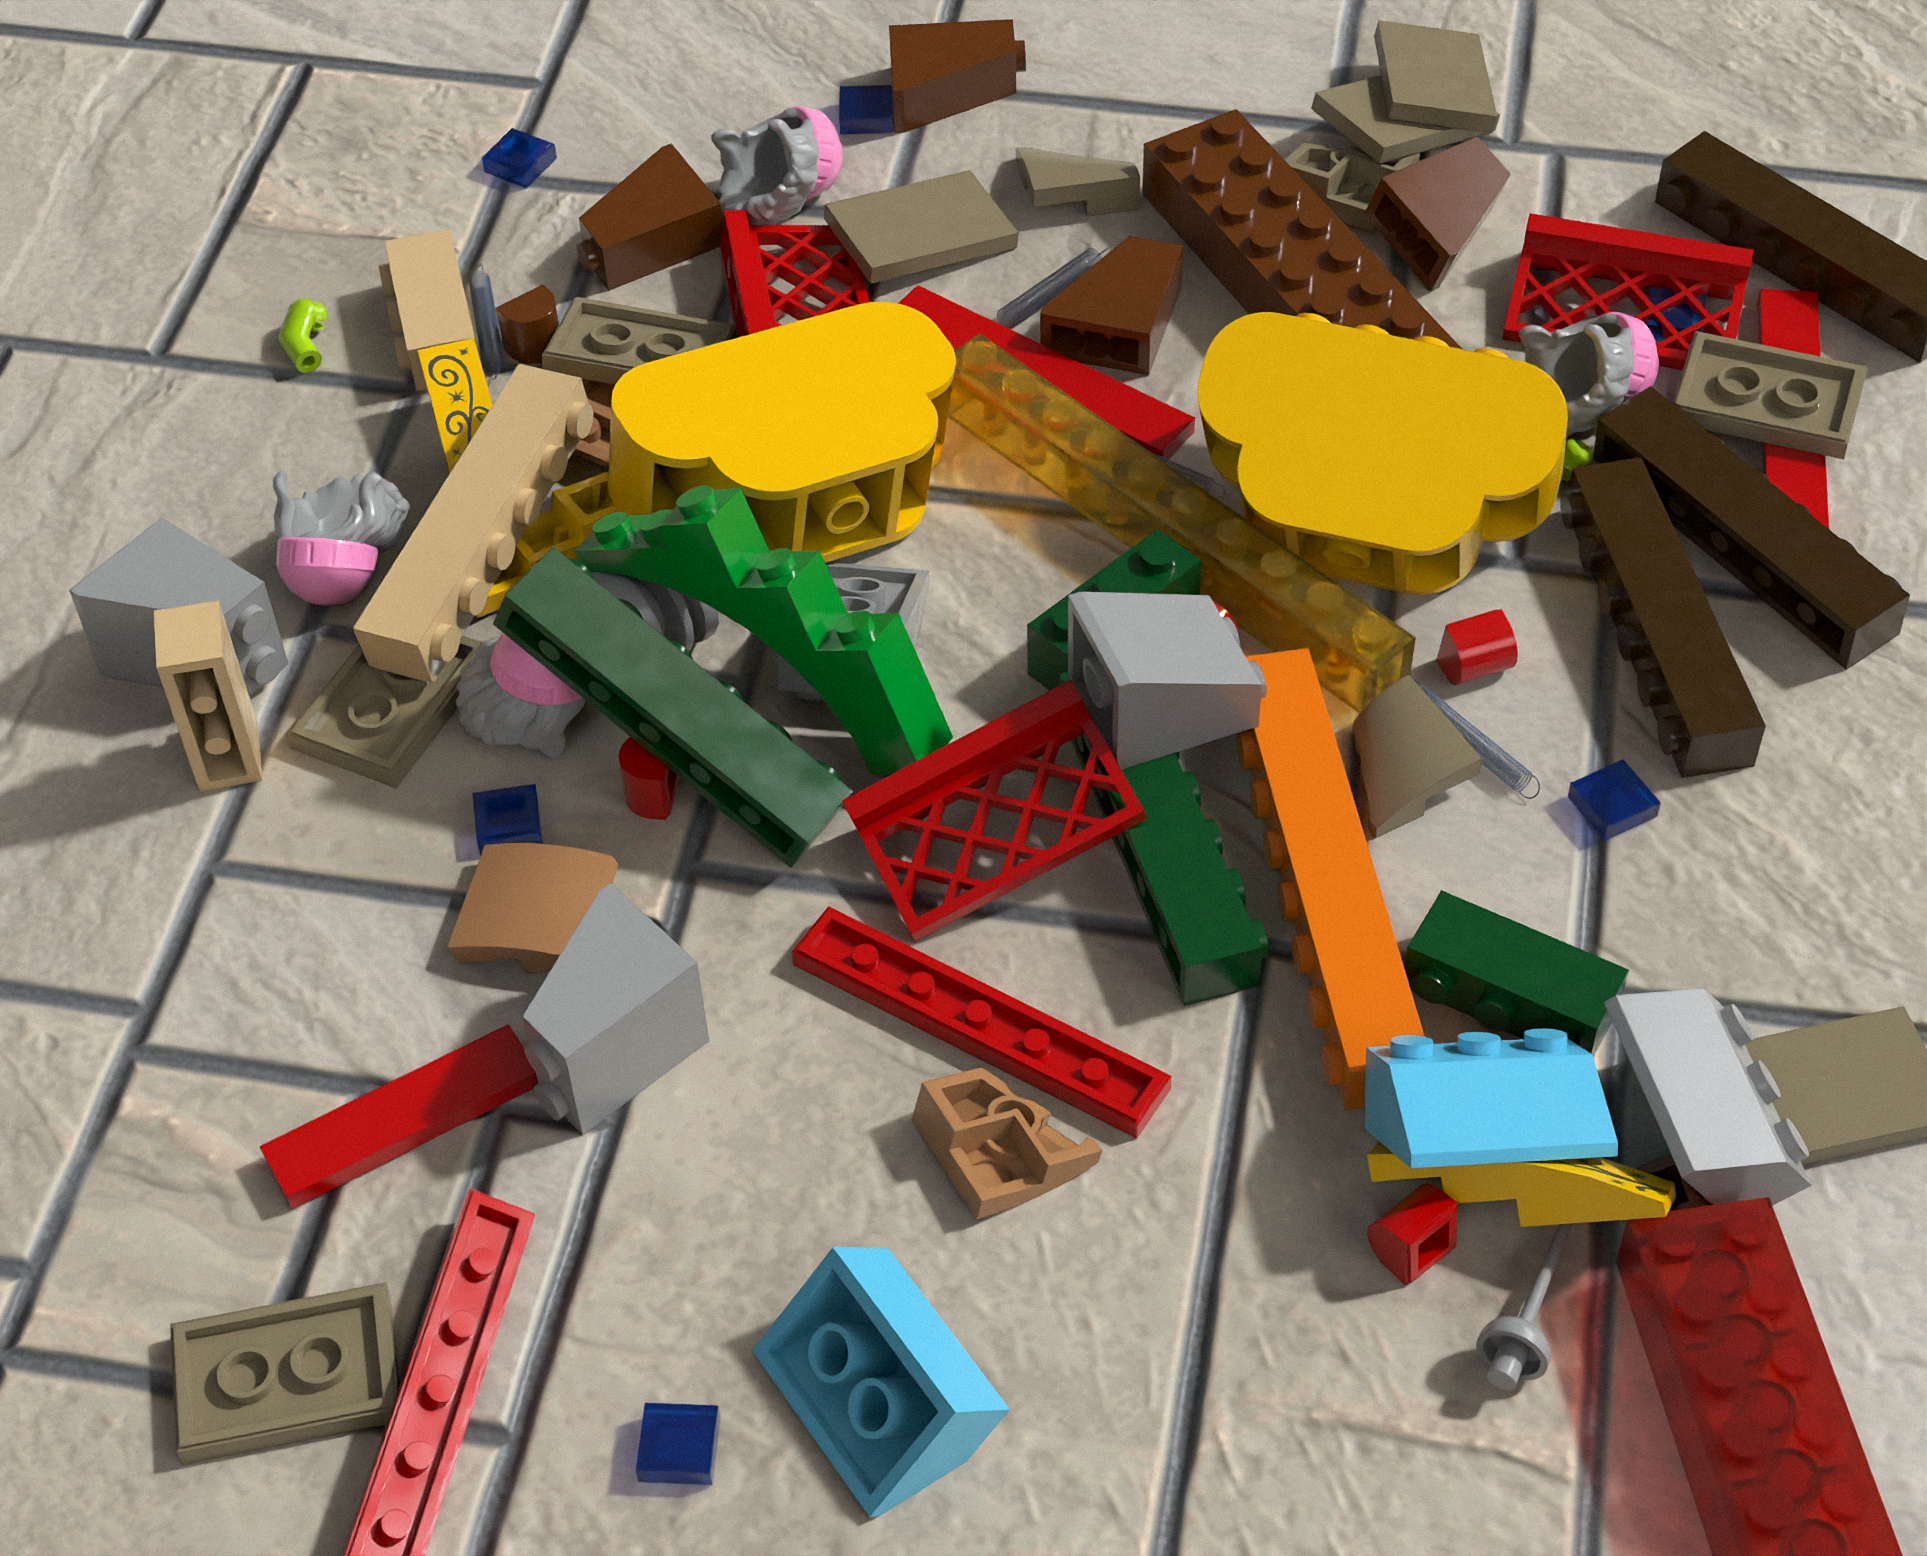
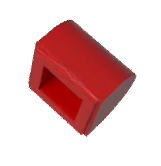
M1492 610L1449 623L1445 626L1436 662L1452 685H1459L1515 667L1518 658L1517 643L1513 629L1503 610Z
M629 737L620 747L618 754L626 803L629 809L640 817L667 820V817L671 815L679 776Z
M1427 1183L1416 1188L1369 1225L1367 1229L1368 1240L1376 1257L1405 1286L1414 1282L1456 1248L1457 1202L1438 1187Z

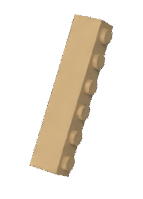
M518 364L353 627L369 667L434 684L446 662H450L455 657L462 635L473 617L482 612L487 601L488 592L500 572L507 569L511 564L515 547L527 527L533 525L538 519L544 499L553 484L563 477L568 459L580 439H584L591 430L594 416L593 408L588 402L580 377Z

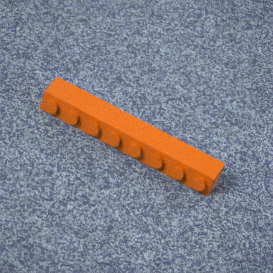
M1309 648L1245 656L1248 662L1255 661L1260 666L1265 678L1267 694L1265 698H1261L1259 726L1237 733L1236 743L1239 763L1242 770H1252L1254 780L1250 781L1252 811L1255 819L1265 818L1268 828L1263 833L1267 866L1269 869L1279 868L1282 882L1277 884L1280 914L1283 921L1293 920L1296 935H1292L1291 940L1295 969L1298 975L1308 974L1311 989H1307L1306 992L1309 1021L1313 1029H1323L1327 1043L1322 1045L1321 1048L1322 1066L1326 1082L1329 1086L1338 1085L1345 1111L1365 1108L1366 1047L1390 1046V1039L1392 1037L1402 1035L1424 1036V1032Z

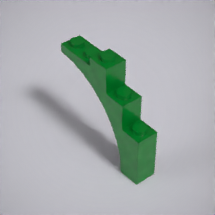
M703 485L683 493L677 499V506L673 510L664 509L644 515H627L625 512L608 514L593 525V532L574 550L579 562L585 565L590 572L622 574L664 585L707 604L748 629L783 657L821 695L851 735L872 774L891 775L946 746L953 738L899 613L870 614L868 611L861 610L848 614L820 550L791 551L788 548H779L769 551L741 488L712 489L708 485Z

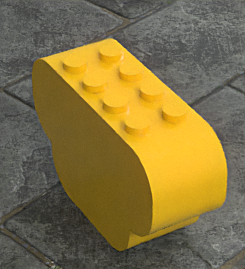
M868 302L634 367L617 381L612 392L608 475L610 498L618 512H625L627 515H644L664 509L673 510L677 506V499L683 493L698 486L708 485L712 489L741 488L769 551L779 548H788L791 551L820 550L825 563L900 540L911 534L923 520L931 469L935 467L942 455L956 366L954 349L938 326L923 313L897 303Z
M1259 312L1240 317L1226 325L1215 336L1205 355L1198 380L1197 398L1210 461L1225 480L1240 488L1249 537L1262 555L1278 565L1406 594H1434L1456 585L1471 571L1478 559L1483 540L1501 542L1520 538L1541 525L1554 506L1563 472L1568 422L1567 404L1560 387L1554 379L1542 369L1532 364L1509 359L1504 353L1490 348H1479L1473 352L1449 347L1444 341L1429 336H1420L1413 340L1389 335L1384 329L1373 325L1362 324L1352 328L1332 324L1326 318L1313 313H1300L1297 316L1274 312Z

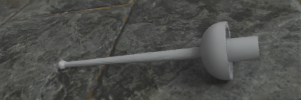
M1572 1223L1559 1225L1519 1317L1506 1316L1494 1319L1479 1334L1476 1348L1482 1360L1490 1366L1487 1380L1491 1385L1500 1390H1513L1518 1379L1534 1380L1540 1378L1548 1368L1551 1358L1550 1345L1543 1332L1534 1325V1321Z

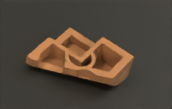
M982 1067L922 1082L911 1119L976 1220L1021 1205L1065 1184L1096 1165L1102 1154V1149L1093 1139L1087 1137L1078 1145L1047 1125L1051 1114L1050 1111L1033 1100L1016 1096L1008 1089L1004 1081Z

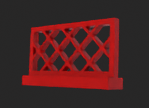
M724 210L719 254L733 325L736 326V338L782 326L776 320L784 313L800 321L869 302L862 271L829 225H749L746 210ZM759 245H778L787 251L777 258L761 249ZM817 245H840L841 251L831 258L814 247ZM801 258L818 269L808 276L791 265ZM778 276L795 286V288L784 294L768 285V283ZM832 276L850 287L839 294L822 283ZM809 294L826 304V306L817 313L799 303V301Z
M1530 213L1502 339L1522 343L1519 332L1523 327L1530 326L1531 324L1519 323V315L1538 304L1553 319L1541 327L1548 332H1554L1555 330L1573 325L1593 314L1599 317L1612 312L1608 306L1628 296L1641 311L1634 318L1643 321L1646 325L1652 323L1665 338V340L1656 344L1659 366L1683 370L1690 349L1688 342L1693 340L1695 331L1708 332L1709 334L1736 339L1754 250ZM1530 268L1557 271L1562 277L1542 287L1530 273ZM1590 277L1615 281L1618 286L1598 296L1584 280ZM1647 286L1670 290L1674 296L1654 306L1641 289ZM1572 287L1586 303L1565 313L1552 297ZM1525 289H1527L1530 294L1524 296ZM1707 296L1731 300V304L1711 315L1697 298ZM1684 306L1698 322L1678 332L1664 316ZM1727 322L1726 330H1724L1721 325Z
M1072 680L1055 687L842 800L915 942L1147 819L1142 805L1088 713L1084 701ZM1085 734L1092 750L1084 771L1054 764L1061 745ZM1043 755L1042 760H1036L1038 757ZM1100 762L1108 776L1096 774ZM1016 769L1037 773L1027 801L998 795L997 791L1002 777ZM1049 777L1079 783L1070 812L1039 804ZM985 786L984 791L978 790ZM1091 787L1117 792L1125 805V808L1104 819L1082 815ZM959 799L979 804L969 832L939 825L946 806ZM991 807L1022 814L1012 842L982 835ZM928 816L927 821H922V820H921V819H923V818H925V817ZM1034 817L1065 824L1059 843L1046 850L1024 846ZM1077 827L1083 829L1082 831L1076 833ZM903 829L921 834L911 862L887 857L879 842ZM934 837L964 844L954 873L924 866ZM976 848L1007 855L999 875L987 881L967 877ZM1019 858L1025 859V861L1018 864ZM894 872L906 875L902 886ZM919 878L949 885L942 905L917 917L910 902ZM961 889L968 890L960 895Z

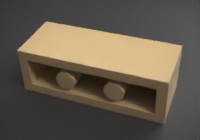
M450 229L384 241L389 263L378 265L385 298L396 296L395 300L386 301L392 333H404V336L393 338L400 371L412 370L416 392L427 390L418 350L471 338L475 340Z
M219 600L155 610L156 668L199 791L263 781L258 723Z

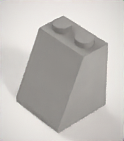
M162 517L69 590L99 672L108 678L163 687L156 668L154 611L216 600L220 602L249 697L262 686L273 681L279 672L289 665L265 582Z
M1077 592L1068 595V681H1073L1088 713L1121 770L1259 726L1261 698H1265L1267 694L1263 672L1257 662H1248L1240 648L1239 635L1233 621L1229 617L1222 618L1209 595Z
M611 882L598 892L522 1016L529 1045L524 1049V1053L528 1062L535 1070L538 1084L533 1088L536 1098L553 1119L560 1120L562 1117H565L582 1135L710 1041L697 962Z

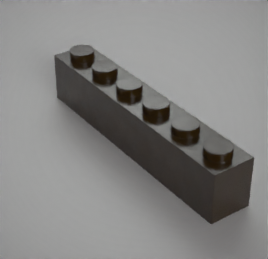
M1703 131L1663 159L1655 203L1724 245L1753 249L1752 262L1800 291L1817 292L1818 302L1917 362L1921 363L1927 358V261L1706 131Z
M1650 386L1598 418L1593 459L1601 464L1641 457L1672 525L1845 670L1900 634L1910 594L1901 587L1898 581L1892 576L1884 574L1860 555L1850 542L1839 538L1814 518L1805 506L1796 503L1773 485L1763 472L1752 468L1732 452L1719 437L1711 435L1686 415L1678 404L1670 402Z
M1642 458L1572 468L1568 493L1563 494L1560 500L1562 520L1567 529L1574 530L1579 541V557L1584 571L1592 572L1598 585V601L1602 613L1605 616H1611L1617 629V643L1620 655L1624 661H1631L1637 675V690L1640 701L1644 707H1651L1657 720L1658 740L1665 755H1672L1681 778L1755 766L1766 725Z

